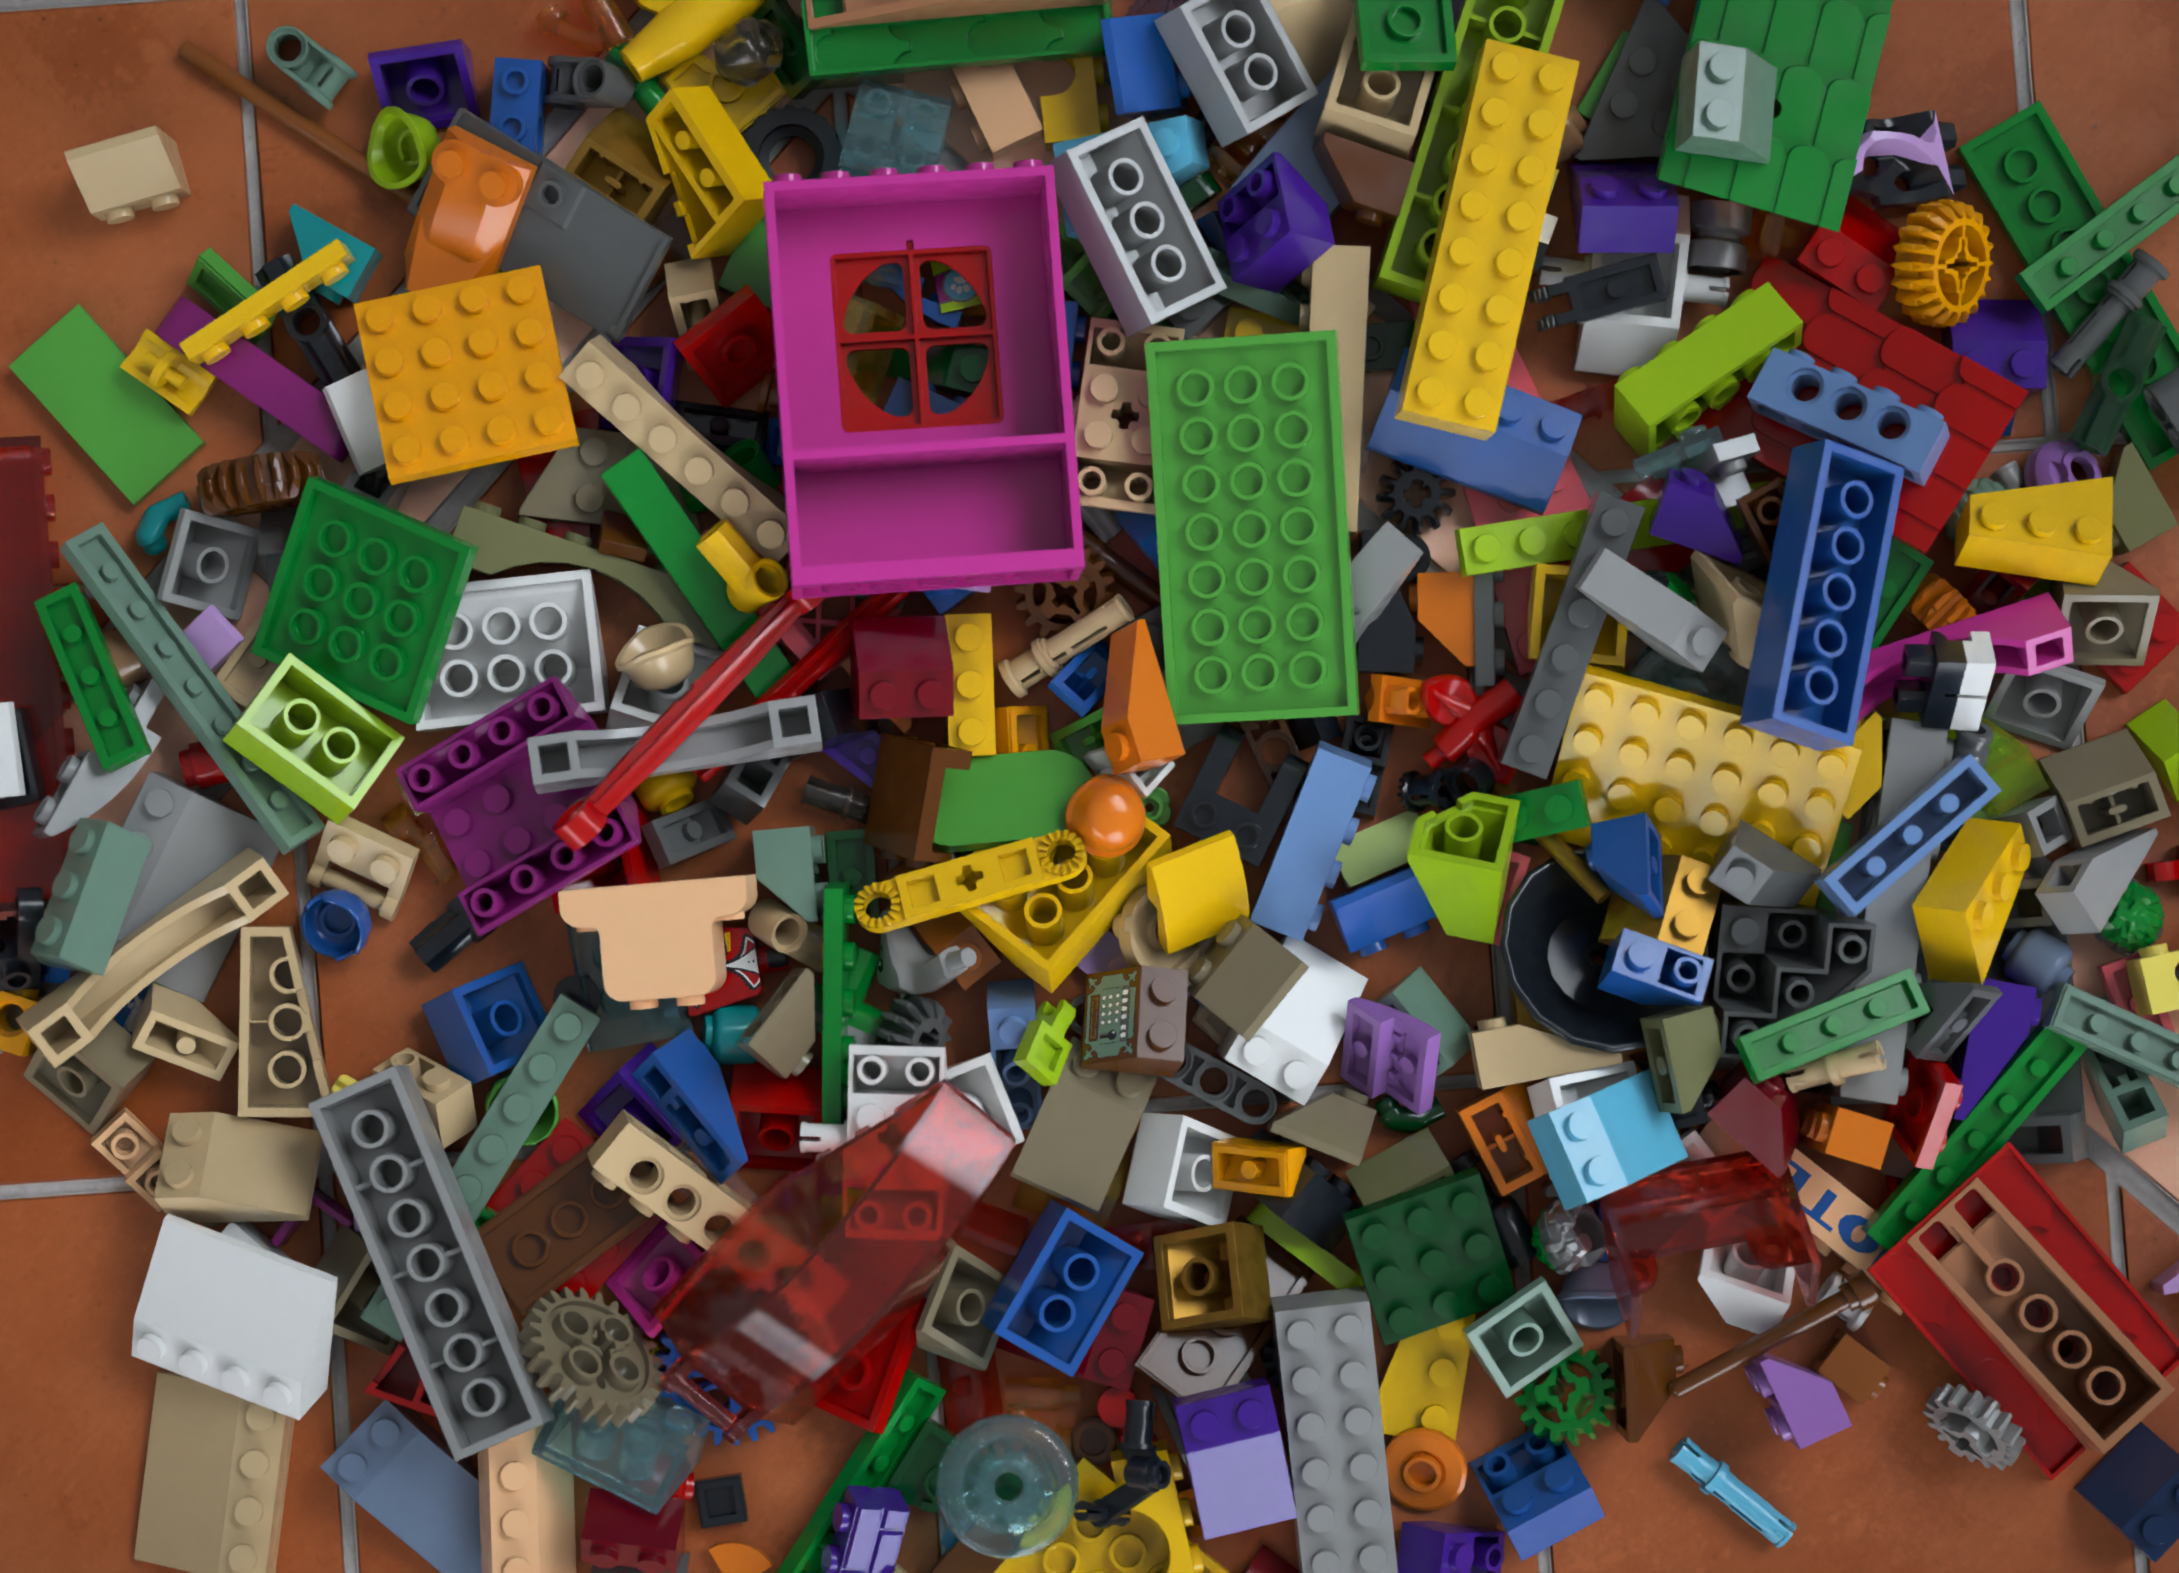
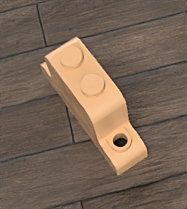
M756 874L558 891L559 910L562 919L568 925L576 927L577 933L598 931L604 989L612 999L620 1002L629 1001L630 1010L658 1008V999L675 997L677 1006L705 1004V994L719 990L726 981L727 969L723 921L745 919V912L751 909L757 900Z

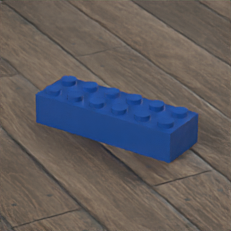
M1822 439L1792 448L1740 725L1817 751L1853 746L1903 481L1904 467L1829 439Z

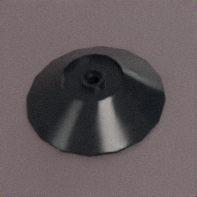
M1586 848L1573 850L1589 867ZM1552 857L1525 875L1505 907L1500 950L1510 987L1536 1022L1572 1045L1609 1053L1646 1048L1640 1018L1686 1005L1639 1004L1597 989L1603 965L1594 963L1591 954H1599L1605 961L1609 945L1598 942L1611 894L1604 902L1597 904ZM1594 871V873L1603 881L1597 871ZM1707 938L1703 956L1711 959L1712 949L1709 938Z

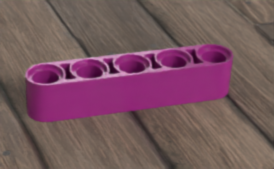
M180 295L154 333L185 355L179 343L216 318L183 295ZM241 337L230 344L231 352L218 362L207 365L206 362L200 364L207 371L343 464L349 455L324 393L245 338Z

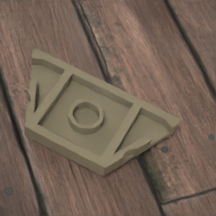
M576 427L579 446L560 449L555 452L518 510V517L521 515L538 520L600 526L604 510L626 514L599 475L639 447L621 432ZM643 451L700 533L701 528L696 515L692 514L685 504L683 494L679 488V482Z

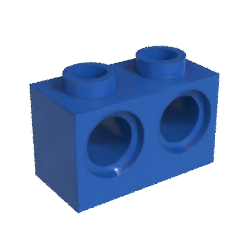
M495 57L490 125L543 157L547 108L543 104L544 96L548 94L549 70L542 60Z

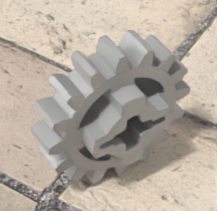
M1945 1383L1942 1388H1936L1925 1404L1927 1407L1923 1414L1930 1418L1927 1422L1928 1426L1939 1431L1937 1438L1948 1441L1950 1444L1947 1447L1959 1457L1965 1455L1968 1461L1972 1463L1977 1459L1985 1468L1990 1469L1994 1464L2000 1470H2004L2006 1465L2011 1467L2024 1449L2023 1445L2026 1439L2020 1436L2023 1429L2010 1422L2013 1416L2008 1412H2001L1999 1409L2001 1404L1988 1395L1984 1398L1978 1390L1972 1394L1962 1384H1959L1955 1389L1949 1383Z

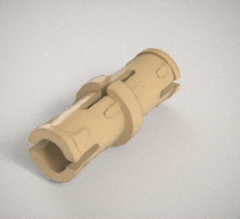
M1878 1039L1873 1040L1870 1043L1833 1052L1784 1072L1786 1075L1790 1074L1791 1076L1786 1078V1082L1792 1093L1830 1082L1835 1086L1846 1083V1078L1877 1070H1885L1886 1059L1880 1058V1056L1885 1054Z

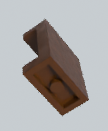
M882 732L863 843L881 849L880 857L906 861V866L918 869L932 866L934 862L942 863L952 860V853L932 847L945 769L969 770L972 751L922 736Z

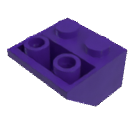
M1271 153L1217 202L1233 282L1278 293L1335 244L1327 204L1281 153Z
M1437 1521L1402 1522L1397 1558L1398 1573H1500L1504 1559L1505 1531Z

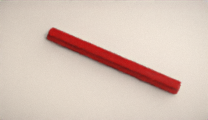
M909 592L870 594L751 706L768 701L801 696L850 650V617L886 616L908 596ZM724 766L694 770L693 772L702 781L707 782Z

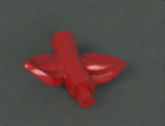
M1443 674L1426 679L1421 684L1420 692L1423 707L1433 722L1444 726L1432 738L1436 744L1422 755L1426 762L1435 770L1448 758L1454 763L1465 753L1466 759L1478 758L1484 761L1491 768L1496 783L1508 784L1512 780L1516 768L1497 762L1508 728L1499 722L1517 710L1522 698L1506 678L1478 697L1468 680L1460 676Z

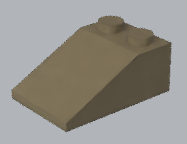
M1073 1036L1070 1041L1072 1048L1057 1084L1049 1087L1010 1176L1097 1215L1158 1076L1080 1068L1081 1039Z

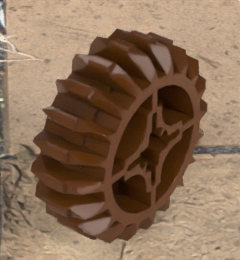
M287 450L238 457L205 466L197 474L198 486H196L198 501H201L204 513L213 517H236L298 507L308 476H319L323 479H326L324 467L321 466L319 455L310 451Z

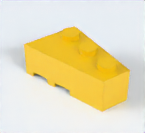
M709 85L670 88L647 115L645 120L663 174H670L678 197V201L673 203L677 217L685 218L692 243L687 245L691 259L729 256L764 217L763 182L772 181Z
M2113 476L1971 494L1956 524L1954 565L2096 587L2112 558Z
M1969 818L1913 902V913L1929 979L1947 982L1984 983L2024 873L2028 869L2031 860V849L2029 844L2025 843L2021 823Z

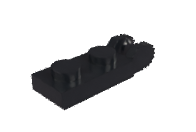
M1656 253L1568 276L1562 280L1563 282L1527 293L1530 304L1545 303L1566 294L1570 306V311L1541 317L1540 320L1535 321L1538 332L1559 328L1574 323L1575 326L1668 299Z

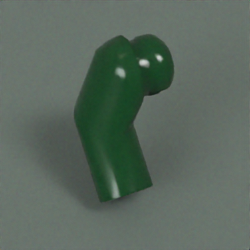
M1390 1095L1380 1099L1375 1105L1376 1113L1380 1116L1378 1122L1385 1129L1405 1134H1413L1446 1117L1436 1096L1433 1097L1432 1109L1420 1115H1417L1405 1106H1400L1399 1102Z

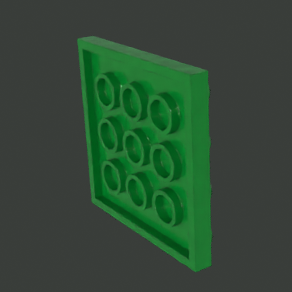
M308 476L251 653L279 665L290 652L352 699L407 724H419L479 547L319 476Z

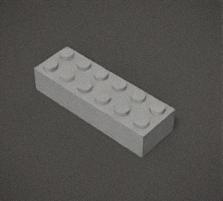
M1364 1286L1270 1297L1288 1472L1298 1517L1294 1518L1299 1571L1300 1573H1398L1370 1301Z

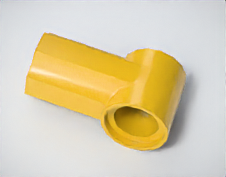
M727 518L718 522L696 542L697 549L727 582L726 591L728 599L737 610L744 613H753L783 596L788 589V578L782 565L770 558L761 559Z

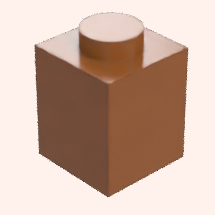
M1838 1328L1810 1364L1812 1368L1861 1405L1868 1398L1871 1401L1875 1400L1883 1392L1889 1382V1378L1885 1375L1891 1369L1881 1359Z

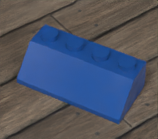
M1405 347L1394 370L1366 449L1542 516L1568 459L1583 415L1506 385L1496 433L1487 441L1394 419L1410 349Z

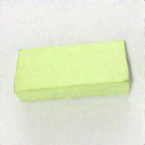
M1409 810L1355 833L1350 846L1341 844L1335 860L1342 862L1340 874L1346 888L1353 887L1408 863L1407 853L1416 819L1419 817L1417 813L1410 812Z

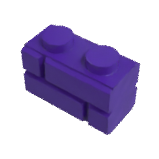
M848 1485L843 1503H836L833 1510L832 1524L835 1533L832 1544H826L822 1551L821 1565L824 1573L894 1572L910 1513V1508L899 1490L888 1487H875V1489H872L869 1486Z

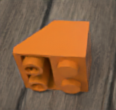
M1544 1078L1495 1087L1454 1108L1477 1156L1481 1159V1163L1492 1185L1502 1197L1548 1173L1526 1122L1534 1118L1527 1087L1544 1081Z

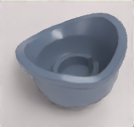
M1597 1261L1593 1267H1580L1578 1270L1569 1272L1556 1297L1572 1324L1593 1330H1606L1622 1324L1636 1312L1640 1303L1639 1295L1632 1290L1626 1273L1614 1264Z

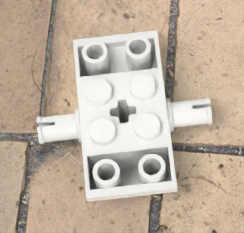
M1677 194L1679 212L1674 253H1656L1668 299L1663 302L1580 324L1578 326L1573 371L1620 377L1631 367H1642L1654 359L1656 353L1666 343L1677 340L1684 301L1726 307L1729 293L1725 291L1726 288L1729 289L1730 287L1729 277L1722 278L1688 273L1687 260L1690 243L1689 196ZM1587 253L1583 261L1544 255L1539 269L1541 273L1538 274V285H1553L1563 282L1562 280L1568 276L1651 253Z
M850 1044L847 1119H845L844 1124L801 1123L800 1136L820 1137V1139L803 1138L800 1141L801 1153H843V1157L846 1158L844 1237L941 1240L947 1161H949L950 1156L987 1157L992 1159L993 1144H976L973 1141L992 1142L994 1139L993 1127L955 1128L951 1127V1124L948 1123L949 1090L946 1047ZM894 1128L900 1129V1136L909 1140V1144L903 1145L900 1151L893 1150L892 1144L886 1141V1137L892 1134Z

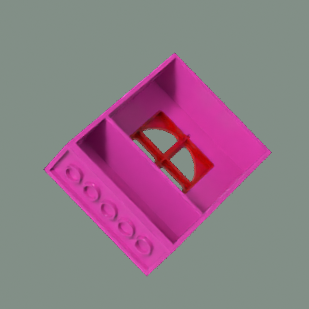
M1037 159L1020 160L1013 163V168L994 169L993 163L976 162L966 165L965 170L946 171V167L943 165H927L917 168V173L898 174V170L895 168H877L870 170L869 176L850 177L848 171L836 170L822 173L821 179L802 180L800 174L785 173L773 176L772 182H763V205L792 599L1078 580L1085 568L1054 165L1042 166V161ZM924 262H939L949 267L971 286L985 312L986 319L982 325L931 329L924 324L920 267ZM888 264L899 265L903 271L907 322L905 328L900 331L859 334L847 332L844 327L845 314L860 284L881 266ZM984 345L988 350L989 357L984 374L974 392L953 411L945 414L934 413L930 408L926 362V352L928 349L937 346ZM903 349L908 353L913 411L910 415L905 417L893 416L877 407L862 393L847 365L846 360L850 353Z

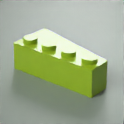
M1766 282L1755 291L1748 289L1742 292L1732 302L1731 307L1717 316L1712 314L1705 317L1695 326L1691 334L1679 342L1673 340L1666 343L1659 349L1654 359L1640 368L1639 366L1629 368L1618 378L1614 385L1615 429L1646 466L1650 467L1661 458L1657 451L1661 445L1673 436L1680 442L1695 430L1692 425L1698 420L1701 413L1708 407L1719 411L1729 403L1740 388L1739 382L1744 378L1750 383L1755 382L1773 347L1788 353L1790 348H1797L1802 340L1803 321L1769 282Z

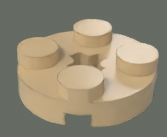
M1147 885L1136 890L1126 901L1122 912L1115 916L1112 924L1114 935L1119 939L1120 949L1126 962L1130 967L1142 965L1188 970L1196 961L1201 946L1193 944L1168 955L1159 945L1156 937V926L1158 924L1157 908L1148 899Z

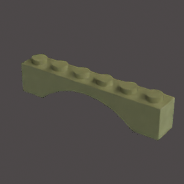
M475 500L473 508L463 505L453 536L479 547L471 570L491 576L511 568L533 564H566L583 569H591L618 582L638 596L661 623L673 622L684 624L691 630L695 639L694 643L718 650L719 646L660 562L656 561L652 569L635 563V560L597 552L598 550L590 548L593 539L570 531H565L563 538L545 533L548 524L520 515L519 521L516 523L501 518V508Z

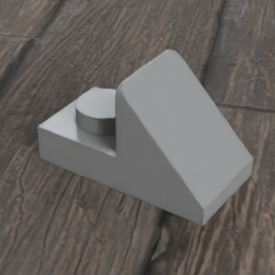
M1752 433L1711 445L1684 468H1691L1705 474L1709 478L1708 481L1715 483L1726 508L1737 506L1736 499L1751 492L1744 474V470L1747 469L1746 461L1761 450L1755 434Z

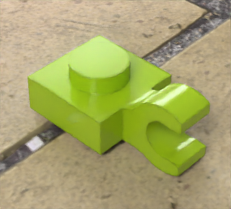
M1060 999L1057 1008L1053 1007L1048 1001L1041 1003L1036 1013V1020L1029 1021L1013 1058V1062L1042 1086L1057 1084L1072 1048V1044L1064 1038V1035L1074 1020L1076 1009L1064 999Z

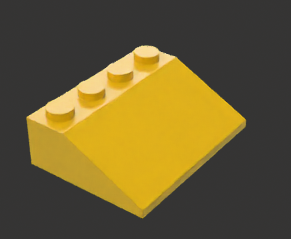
M1145 816V827L1138 844L1126 854L1107 858L1087 853L1085 868L1078 876L1070 880L959 912L1017 968L1052 994L1112 927L1115 916L1122 912L1128 898L1136 890L1147 885L1146 862L1172 852L1171 835ZM1059 845L1052 850L1049 860L1054 865L1062 866L1065 864L1066 866L1068 862L1071 863L1072 859L1075 858L1076 851L1069 845ZM975 850L972 854L977 853V852H981V851H984V850ZM973 871L964 874L965 881L959 883L958 886L965 885L968 891H973L977 889L976 882L983 879V877H975Z

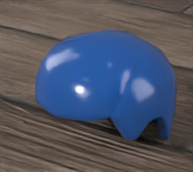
M326 890L312 897L304 906L300 923L304 940L318 954L341 961L352 955H358L367 944L372 928V920L369 908L359 896L347 890Z

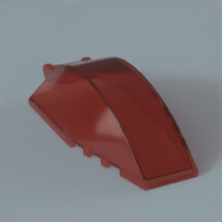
M943 1079L896 1107L893 1115L871 1128L869 1125H866L855 1132L853 1139L833 1151L828 1148L816 1156V1161L798 1172L792 1174L790 1171L780 1177L653 1305L652 1312L681 1355L663 1374L659 1381V1386L667 1393L675 1391L723 1430L722 1437L731 1444L737 1442L759 1419L794 1426L922 1301L1014 1148L1016 1138L949 1081ZM694 1369L738 1403L742 1409L734 1415L687 1376Z

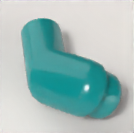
M184 491L150 505L145 510L135 532L137 545L143 547L147 555L156 556L165 551L167 548V539L164 536L168 523L178 519L180 508L193 511L192 505Z

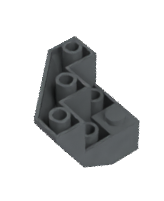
M1720 894L1708 935L1712 949L1711 959L1714 962L1707 988L1709 1006H1713L1714 1014L1719 1019L1721 1025L1720 1044L1722 1055L1720 1058L1742 1059L1734 1041L1737 1038L1842 996L1872 972L1876 924L1856 917H1844L1839 912L1816 905L1797 904L1795 908L1747 905L1731 894Z

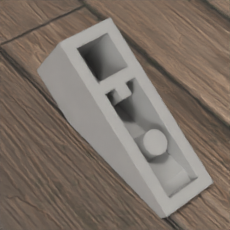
M1604 547L1599 548L1575 588L1666 660L1682 667L1703 673L1728 633L1696 606Z

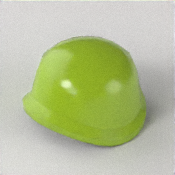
M396 106L383 108L372 126L367 152L369 174L375 183L386 189H401L423 179L431 164L432 152L440 143L436 128L429 120L416 114L406 113Z

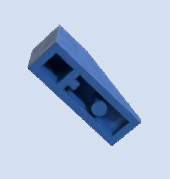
M689 1028L654 1051L635 1070L632 1076L717 1182L722 1185L748 1161V1157L720 1065L710 1054L707 1046Z

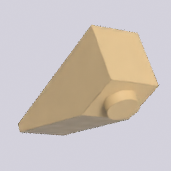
M1505 1016L1477 1021L1478 1030L1467 1032L1477 1085L1482 1090L1623 1063L1621 1053H1609L1572 1045L1555 1034L1516 1023L1507 1024Z

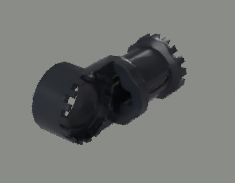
M1468 758L1457 766L1438 768L1430 774H1421L1415 770L1403 773V778L1399 779L1402 785L1398 786L1401 793H1397V795L1402 797L1399 802L1404 804L1403 808L1413 813L1421 812L1426 807L1432 806L1438 807L1441 810H1447L1456 806L1458 798L1471 792L1490 795L1495 789L1496 782L1491 768L1484 761L1478 758ZM1464 773H1469L1471 777L1475 778L1474 781L1478 783L1479 791H1475L1467 785L1464 780ZM1420 795V799H1413L1412 796Z

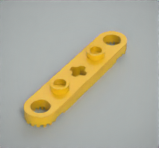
M1066 829L1064 831L1055 830L1056 832H1050L1043 836L1029 837L897 875L890 880L879 883L875 882L869 886L866 885L862 891L857 893L858 896L854 900V912L859 923L866 930L873 933L889 932L1070 880L1078 876L1085 868L1087 852L1083 841L1076 833L1069 832ZM1059 845H1069L1076 851L1075 858L1072 859L1071 863L1068 862L1066 866L1065 864L1062 866L1054 865L1049 860L1050 853ZM973 871L975 877H983V879L976 882L977 889L973 891H968L965 885L958 886L959 883L965 881L964 874ZM883 897L891 901V911H888V915H884V918L881 919L879 917L875 919L866 915V908L873 899Z

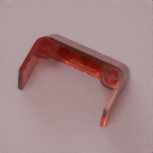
M1743 1151L1672 1164L1601 1197L1600 1206L1610 1277L1629 1339L1639 1337L1642 1294L1649 1292L1657 1283L1658 1265L1655 1258L1746 1242L1751 1258L1758 1265L1768 1269H1781L1793 1266L1806 1306L1816 1304L1822 1261L1789 1166L1786 1172L1778 1178L1750 1152Z

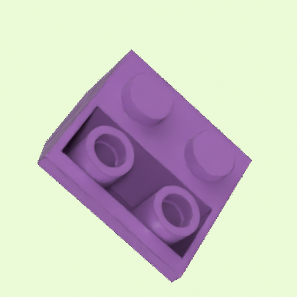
M1767 1352L1750 1361V1364L1744 1366L1745 1373L1754 1391H1759L1763 1398H1767L1770 1407L1764 1409L1765 1416L1774 1434H1779L1783 1442L1789 1440L1801 1450L1852 1426L1833 1383L1816 1370Z

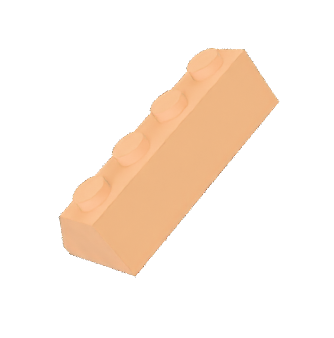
M550 1393L546 1394L556 1419L478 1452L481 1573H577L571 1412L569 1414L565 1413V1401L561 1398L551 1402L549 1400Z

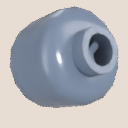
M2036 927L2029 932L2022 928L2001 956V959L2006 962L2004 966L2005 976L2016 984L2036 987V997L2046 995L2051 989L2055 991L2058 983H2068L2075 973V970L2068 966L2073 956L2070 946L2042 927Z

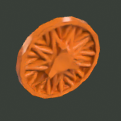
M1425 1427L1406 1429L1394 1436L1385 1447L1390 1495L1405 1507L1420 1511L1439 1510L1453 1503L1464 1490L1468 1473L1465 1454L1455 1440L1443 1432Z

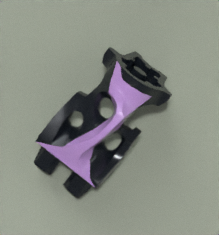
M1935 110L1888 119L1871 118L1866 120L1848 196L1856 195L1865 199H1871L1873 209L1917 208L1919 204H1927L1930 201L1953 197L1955 193L1967 186L1964 169L1960 165L1948 166L1945 152L1953 149L1957 141L1954 124L1938 121ZM1865 158L1875 161V169L1870 177L1863 174V161ZM1895 179L1903 180L1906 185L1905 191L1899 190L1894 184ZM1778 215V220L1791 219L1789 217Z

